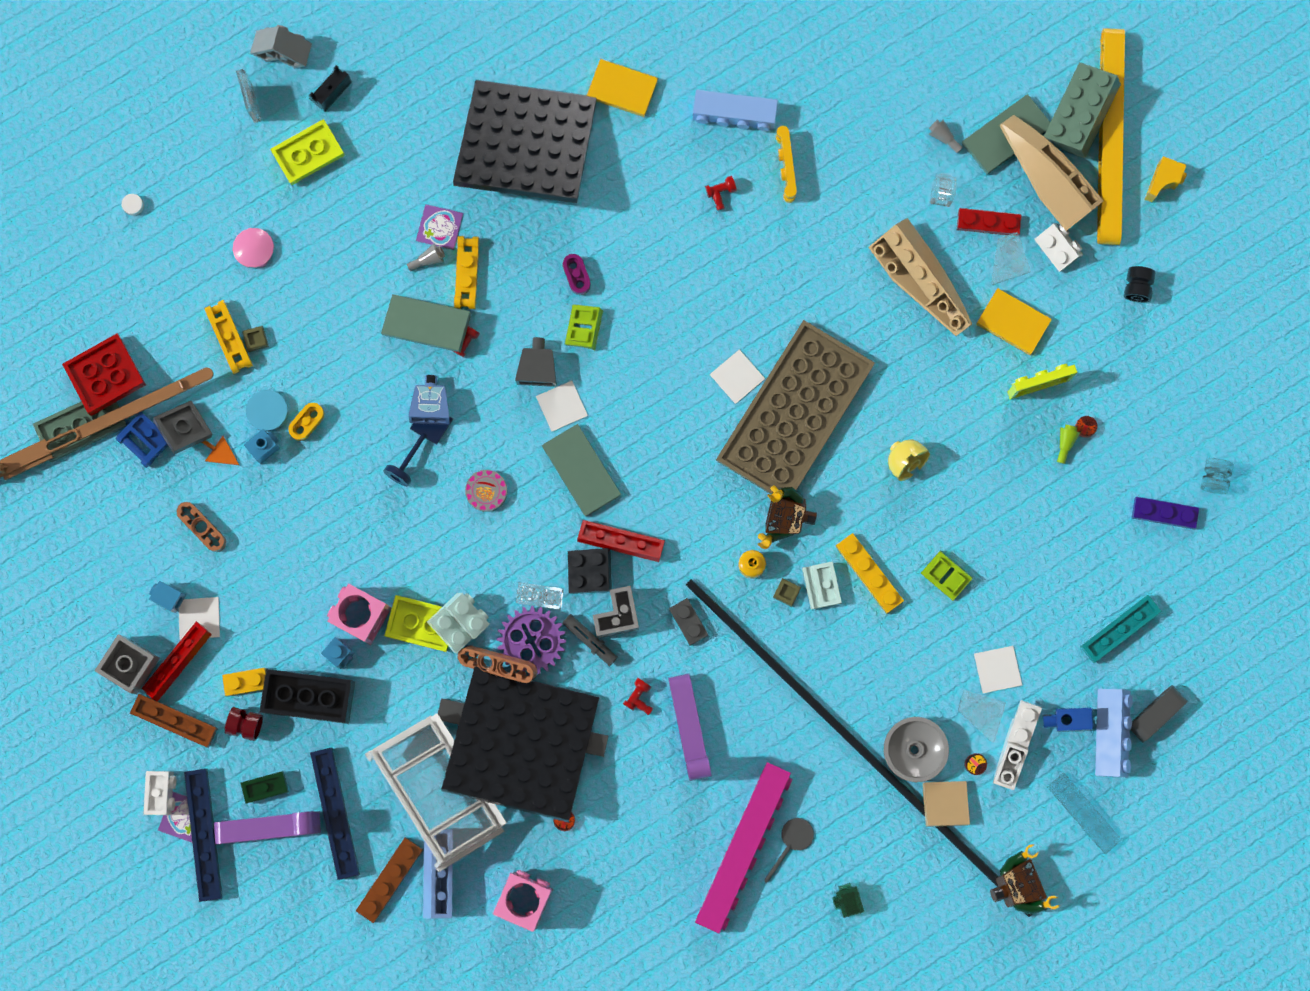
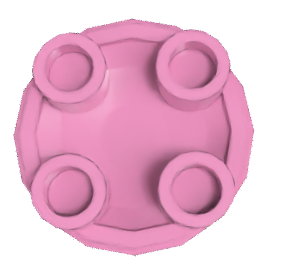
M259 228L243 230L233 242V253L236 260L246 267H264L273 254V239L266 231Z

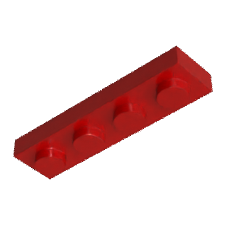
M586 520L582 521L577 542L600 548H609L612 551L656 562L660 561L665 540Z
M196 621L142 689L153 700L158 702L212 634Z

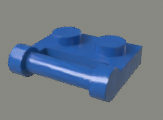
M140 412L116 437L120 444L123 443L141 460V464L145 468L149 467L155 458L168 446L157 426L143 412ZM132 432L151 449L148 454L129 438Z

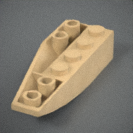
M1012 115L999 125L1039 199L1065 231L1103 202L1102 198L1071 161L1031 126L1015 115Z
M908 218L894 225L868 247L890 278L955 336L972 325L967 311L945 270Z

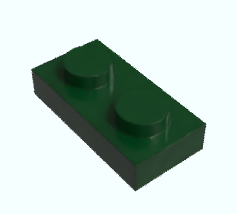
M284 771L241 782L245 804L289 792Z

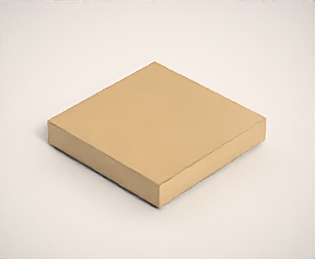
M966 781L922 783L926 827L970 825Z

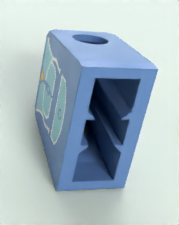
M426 375L425 385L415 386L409 410V423L450 424L445 386L437 385L438 377L436 375Z

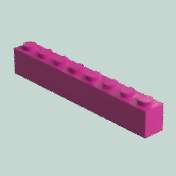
M766 762L695 923L718 934L721 930H726L730 921L727 915L730 909L734 911L739 898H736L738 890L743 891L748 880L745 877L747 870L752 871L757 860L754 857L756 850L761 851L765 843L764 832L766 829L770 831L775 820L772 818L775 809L779 811L784 800L781 798L783 790L788 791L793 780L789 778L790 772Z

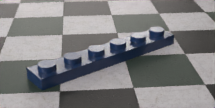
M333 748L310 752L337 879L341 880L360 875Z
M208 769L186 771L184 775L199 902L222 899Z

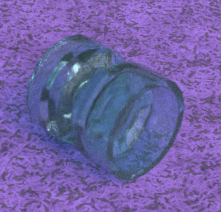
M1218 458L1206 459L1204 471L1207 475H1204L1202 478L1201 489L1216 494H1228L1230 486L1228 477L1232 476L1234 464Z

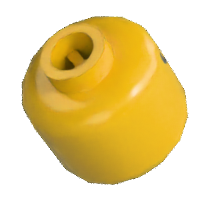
M748 550L739 558V571L746 578H758L764 572L766 560L759 551Z

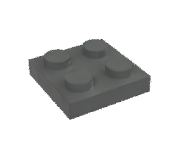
M192 401L153 417V422L174 455L212 438L210 429Z

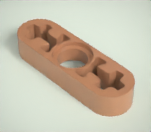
M183 502L178 506L177 516L209 550L220 552L225 548V537L195 505L190 502ZM184 508H187V509L192 508V509L190 510V513H191L194 517H197V518H195L194 520H192V519H191L189 516H187V515H185V516L183 517V515H184V513H185V512L183 511V509H184ZM200 521H204L207 524V529L203 533H198L196 530V525ZM211 534L216 539L220 537L218 541L220 545L218 547L215 545L211 546L213 541L206 536Z

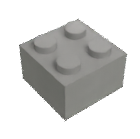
M118 634L96 667L95 672L127 692L137 695L160 658L129 638Z

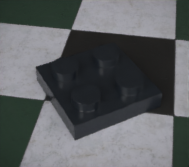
M611 549L568 551V584L570 594L609 592L612 590Z

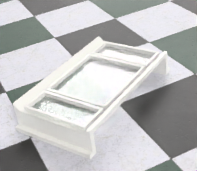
M435 714L372 749L365 756L369 762L375 760L436 858L437 862L434 866L439 873L503 833L502 827L507 822L495 804L441 791L454 739L439 715Z

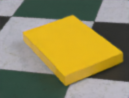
M600 59L587 96L595 97L597 102L645 117L658 78Z
M997 288L976 325L1026 354L1031 355L1052 319Z

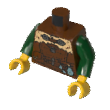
M774 485L771 486L770 489L773 493L767 495L771 499L765 523V533L767 534L760 533L758 535L762 542L757 545L762 549L769 548L771 543L799 534L802 523L815 525L817 512L806 511V499L793 487L777 488Z
M1034 844L1028 845L1025 852L1020 851L1006 860L1000 869L1001 876L996 878L998 887L990 890V895L994 902L1004 899L1008 908L1014 907L1016 911L1028 914L1046 911L1047 908L1059 909L1060 905L1052 907L1050 903L1052 899L1058 897L1050 896L1047 898L1032 860H1027L1028 857L1035 858L1039 854V852L1034 855L1029 853V848L1033 847Z

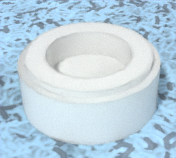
M128 194L122 200V208L128 215L135 216L142 212L144 203L138 195Z

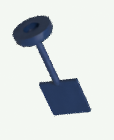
M449 416V420H450V424H451V422L453 421V418H451V417ZM413 423L410 430L421 436L400 468L394 465H387L383 472L396 483L408 487L411 478L404 472V469L421 443L426 438L437 445L450 424Z

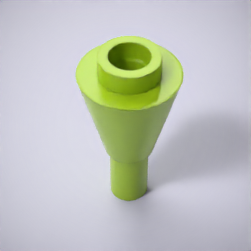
M1065 424L1064 428L1060 427V452L1057 462L1065 464L1068 452L1080 435V432H1077V427Z

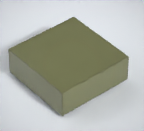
M263 326L242 331L248 352L269 347Z
M782 578L773 598L792 607L801 587Z

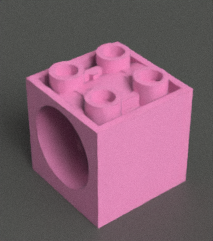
M348 583L347 587L344 586L338 594L340 599L337 605H333L327 614V617H329L327 622L371 645L388 616L391 607ZM360 599L367 600L370 604L368 606L371 612L368 622L358 626V628H350L346 623L347 617L345 612L347 607L352 602H357Z
M517 870V872L510 873L493 915L534 932L553 889L549 887V882L539 878L537 881L529 879L530 874ZM523 883H526L536 889L535 894L540 901L535 913L532 910L525 913V915H520L513 910L512 901H509V895L513 887L516 889L523 886Z

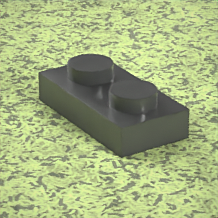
M688 598L669 608L689 646L708 636Z

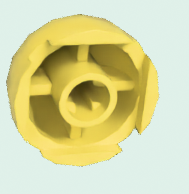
M916 440L897 441L890 448L888 466L892 474L899 481H905L913 476L910 472L916 467L920 470L924 466L930 453L925 446Z

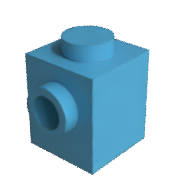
M264 429L244 444L245 448L260 464L280 449L276 444L279 441L271 431L267 433Z
M161 581L158 584H154L149 593L151 595L149 600L173 613L178 611L186 597V594Z
M334 637L321 654L333 665L341 669L342 667L345 668L352 661L354 652L340 639Z

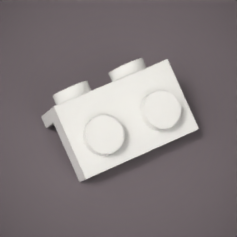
M1054 223L1034 240L1057 270L1061 272L1077 258L1082 257L1083 254L1080 244L1076 240L1072 241L1069 237V230L1065 231L1059 223Z
M146 771L143 815H171L172 811H174L175 798H172L177 782L174 772Z

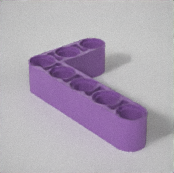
M688 673L669 677L668 680L689 781L711 777V769L708 757L706 756L690 675Z
M309 811L288 815L214 822L215 844L321 833L319 811Z

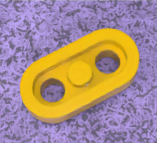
M317 403L305 405L290 423L288 428L289 434L298 441L307 439L324 419L323 408ZM313 411L317 412V416L315 418L311 417V413ZM303 427V433L298 434L297 429Z

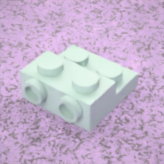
M456 593L427 621L454 653H458L471 639H475L490 625L487 622L488 615L482 609L477 610L474 607L475 601L467 593L465 595L463 593Z

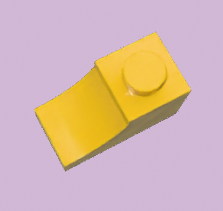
M1163 156L1157 164L1144 200L1153 202L1159 192L1169 188L1175 190L1179 184L1182 185L1187 175L1184 172L1186 165Z

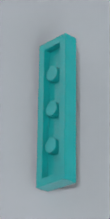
M1146 595L1080 647L1089 659L1095 663L1162 611L1151 597Z

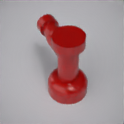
M733 176L727 177L724 183L711 187L709 185L705 186L708 198L713 197L717 211L725 208L720 192L728 190L730 193L737 191Z
M468 326L461 352H453L464 358V352L472 339H477L480 333Z
M637 677L634 682L635 690L623 704L633 711L635 708H638L649 715L653 708L648 707L639 698L643 692H648L651 686Z

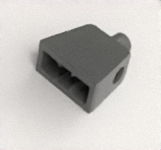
M535 337L532 341V348L522 349L515 379L517 385L556 387L553 351L545 349L544 338Z

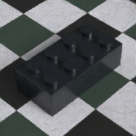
M266 669L259 712L349 724L355 681Z

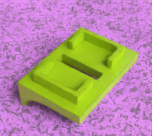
M573 304L565 345L584 347L595 351L603 310L600 307ZM575 324L592 326V328H579L575 327Z
M941 550L921 572L926 579L952 601L973 579ZM951 567H953L955 570L943 582V584H941L939 582L941 578L947 573V571Z

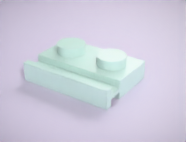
M833 561L802 568L811 610L842 603Z

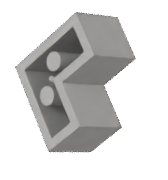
M277 25L276 27H266L256 31L250 54L266 62L279 60L293 68L306 66L312 43L306 41L302 35L289 32L287 27Z
M631 586L610 590L614 611L593 615L597 638L639 630Z

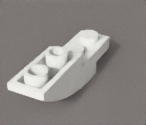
M1020 700L1002 748L993 780L994 784L1011 790L1015 789L1042 707Z

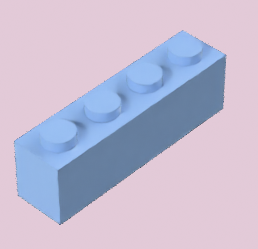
M696 90L693 120L701 124L713 122L719 126L737 125L741 129L753 127L760 131L774 130L778 100Z
M1098 689L1095 776L1128 778V773L1131 770L1129 751L1132 747V742L1129 738V732L1132 727L1130 708L1133 704V698L1130 695L1131 691L1123 689Z
M445 829L434 836L444 854L453 850V829ZM424 841L423 918H452V865L438 873L434 866L437 860Z

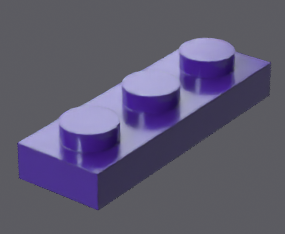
M1135 497L1132 519L1196 529L1199 508Z

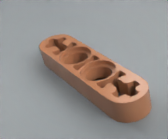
M470 645L458 652V660L465 667L472 669L474 667L486 669L482 670L483 672L522 683H528L537 676L536 666L526 660ZM469 652V656L474 658L468 660V656L465 653ZM484 656H488L492 660L491 667L484 664ZM504 661L510 663L511 672L504 670ZM527 668V672L530 673V675L526 676V672L522 670Z

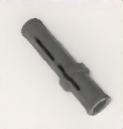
M572 614L563 621L562 624L592 650L591 653L593 655L599 656L609 667L616 661L618 656L604 645L605 642L603 640L600 641ZM575 627L579 628L588 637V639L583 634H581ZM592 641H593L599 648H601V649L605 652V654H603L594 644H592Z

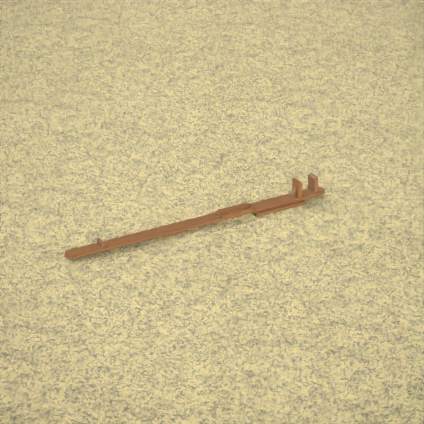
M203 368L75 429L59 434L48 441L43 439L1 459L0 478L4 477V480H8L53 459L52 453L65 449L75 442L212 379L213 371L210 368ZM73 432L76 433L77 436L74 440L55 449H48V445L51 442Z

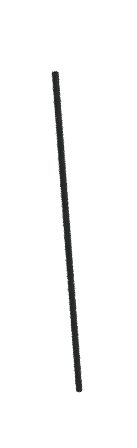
M690 579L686 586L925 817L924 804L710 596ZM935 826L998 887L996 878L999 876L947 826Z

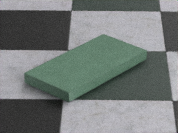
M1028 94L962 141L964 147L986 174H989L1015 155L999 126L1012 115L1021 119L1041 135L1047 131L1050 121Z
M392 294L381 334L461 352L472 313L467 310Z
M81 401L33 423L39 440L46 439L48 441L59 434L75 429L116 410L119 406L116 402L90 416ZM125 420L75 442L65 449L52 453L53 459L49 461L53 462L124 429L127 426ZM73 432L51 442L48 445V449H55L74 440L77 436L76 433Z
M578 424L542 445L585 517L621 496V493Z

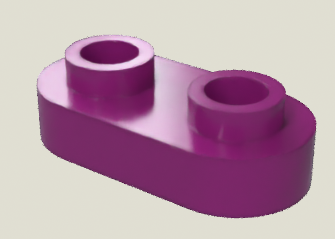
M577 254L567 255L563 260V269L572 292L577 295L586 294L591 287V283L583 260ZM575 263L577 264V267L575 269H571L569 267L570 264ZM578 282L584 283L582 288H578L576 285Z

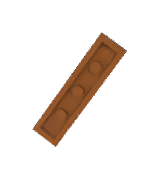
M138 694L130 711V714L207 748L210 747L218 729L142 694Z
M405 837L356 909V912L372 923H375L423 849Z

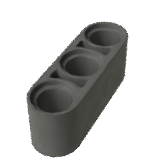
M1171 685L1132 721L1130 730L1143 743L1156 733L1188 701Z

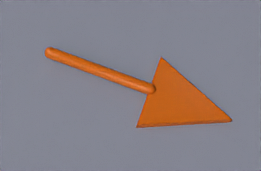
M224 436L221 437L216 446L206 440L201 442L212 449L205 462L239 465Z

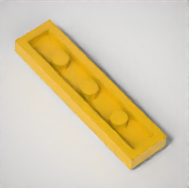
M853 533L835 546L886 614L904 601Z

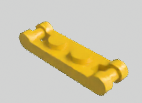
M780 126L777 129L776 141L781 145V149H778L779 161H783V169H780L781 180L785 181L786 184L783 199L787 203H792L795 200L797 189L790 134L786 126Z
M458 236L454 308L469 307V309H476L479 237L465 238V236ZM465 246L472 247V252H464ZM462 294H469V299H463Z
M221 300L213 307H205V312L233 374L239 373L240 369L245 367L247 369L252 367L253 363L225 301ZM222 312L223 316L216 318L215 314ZM241 355L242 360L235 362L234 357Z

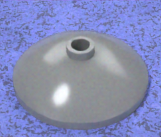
M922 717L903 719L897 722L886 735L884 741L886 763L891 771L903 780L909 782L930 780L942 771L948 760L949 745L946 735L936 723ZM912 746L918 748L917 754L911 752Z

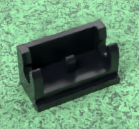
M337 65L314 93L311 92L309 94V99L324 112L352 83L349 74L345 71L342 72Z

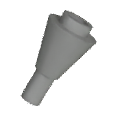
M936 120L929 127L931 130L929 135L946 145L948 144L956 153L962 149V146L954 139L944 120L941 122Z
M433 244L418 259L407 263V266L412 271L420 266L443 262V257H445L444 251L440 245L436 246Z

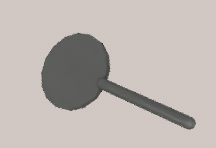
M794 818L783 826L782 839L787 847L765 878V882L770 880L790 849L803 850L812 843L814 831L806 820Z

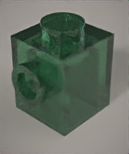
M851 883L838 886L839 890L834 891L835 897H832L835 910H840L841 917L845 918L864 912L857 886H851Z

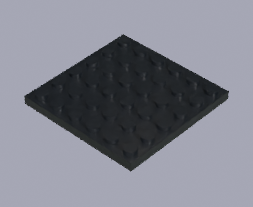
M475 80L453 186L577 203L597 102L596 98L581 94Z
M474 667L441 791L569 822L599 697L536 681L522 683L483 672L479 667Z

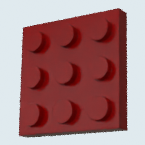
M118 333L62 364L90 416L146 386Z

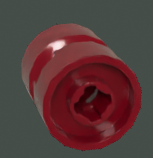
M232 707L226 720L225 733L237 737L241 734L244 739L256 741L261 731L263 715L254 712L246 714V710Z

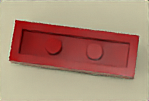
M959 208L957 230L1017 237L1020 235L1021 214Z

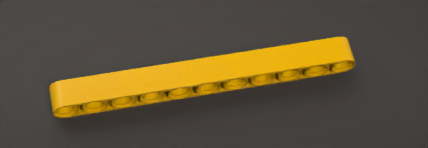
M1111 28L1102 29L1100 69L1117 75L1121 85L1099 129L1098 195L1102 198L1103 202L1098 205L1097 243L1120 245L1122 237L1125 30Z

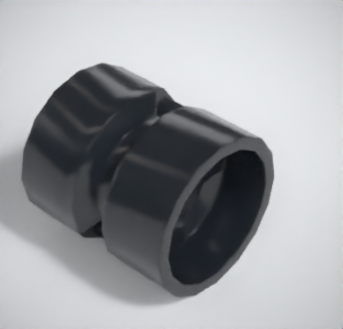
M1142 266L1129 267L1126 279L1129 284H1126L1124 298L1134 302H1150L1153 292L1150 285L1154 284L1155 270Z

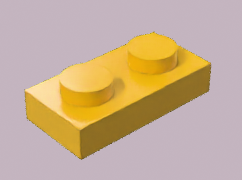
M266 668L222 675L225 696L263 690Z

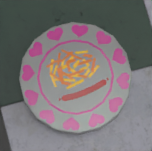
M480 470L468 479L465 486V495L468 502L475 509L482 512H491L505 502L507 485L503 477L497 472Z

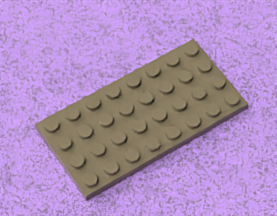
M803 320L716 461L769 494L773 493L770 489L773 485L777 488L793 487L797 490L875 362Z

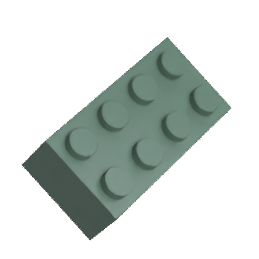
M1079 62L1044 137L1056 148L1086 158L1121 85L1118 76Z

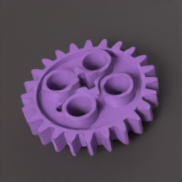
M531 606L530 612H527L526 608L523 607L521 614L514 610V618L507 615L510 620L509 623L502 621L505 630H498L503 637L497 638V641L502 642L503 645H500L497 649L504 650L505 652L502 653L504 655L522 659L521 654L524 650H531L533 657L528 661L536 666L538 675L541 674V668L548 672V664L555 667L556 664L553 660L555 658L561 660L558 652H565V649L560 647V644L566 643V640L560 637L566 633L565 631L558 630L563 626L562 623L555 624L557 616L550 619L551 612L547 611L543 614L542 607L539 608L538 612H535L534 606ZM533 621H540L542 624L541 629L537 632H533L530 629ZM522 624L526 625L533 638L537 637L535 644L542 655L540 658L535 653L530 643L526 644L529 640L522 628ZM515 631H521L523 634V638L519 642L512 641L511 637ZM545 639L552 642L551 648L547 651L540 648L541 642Z

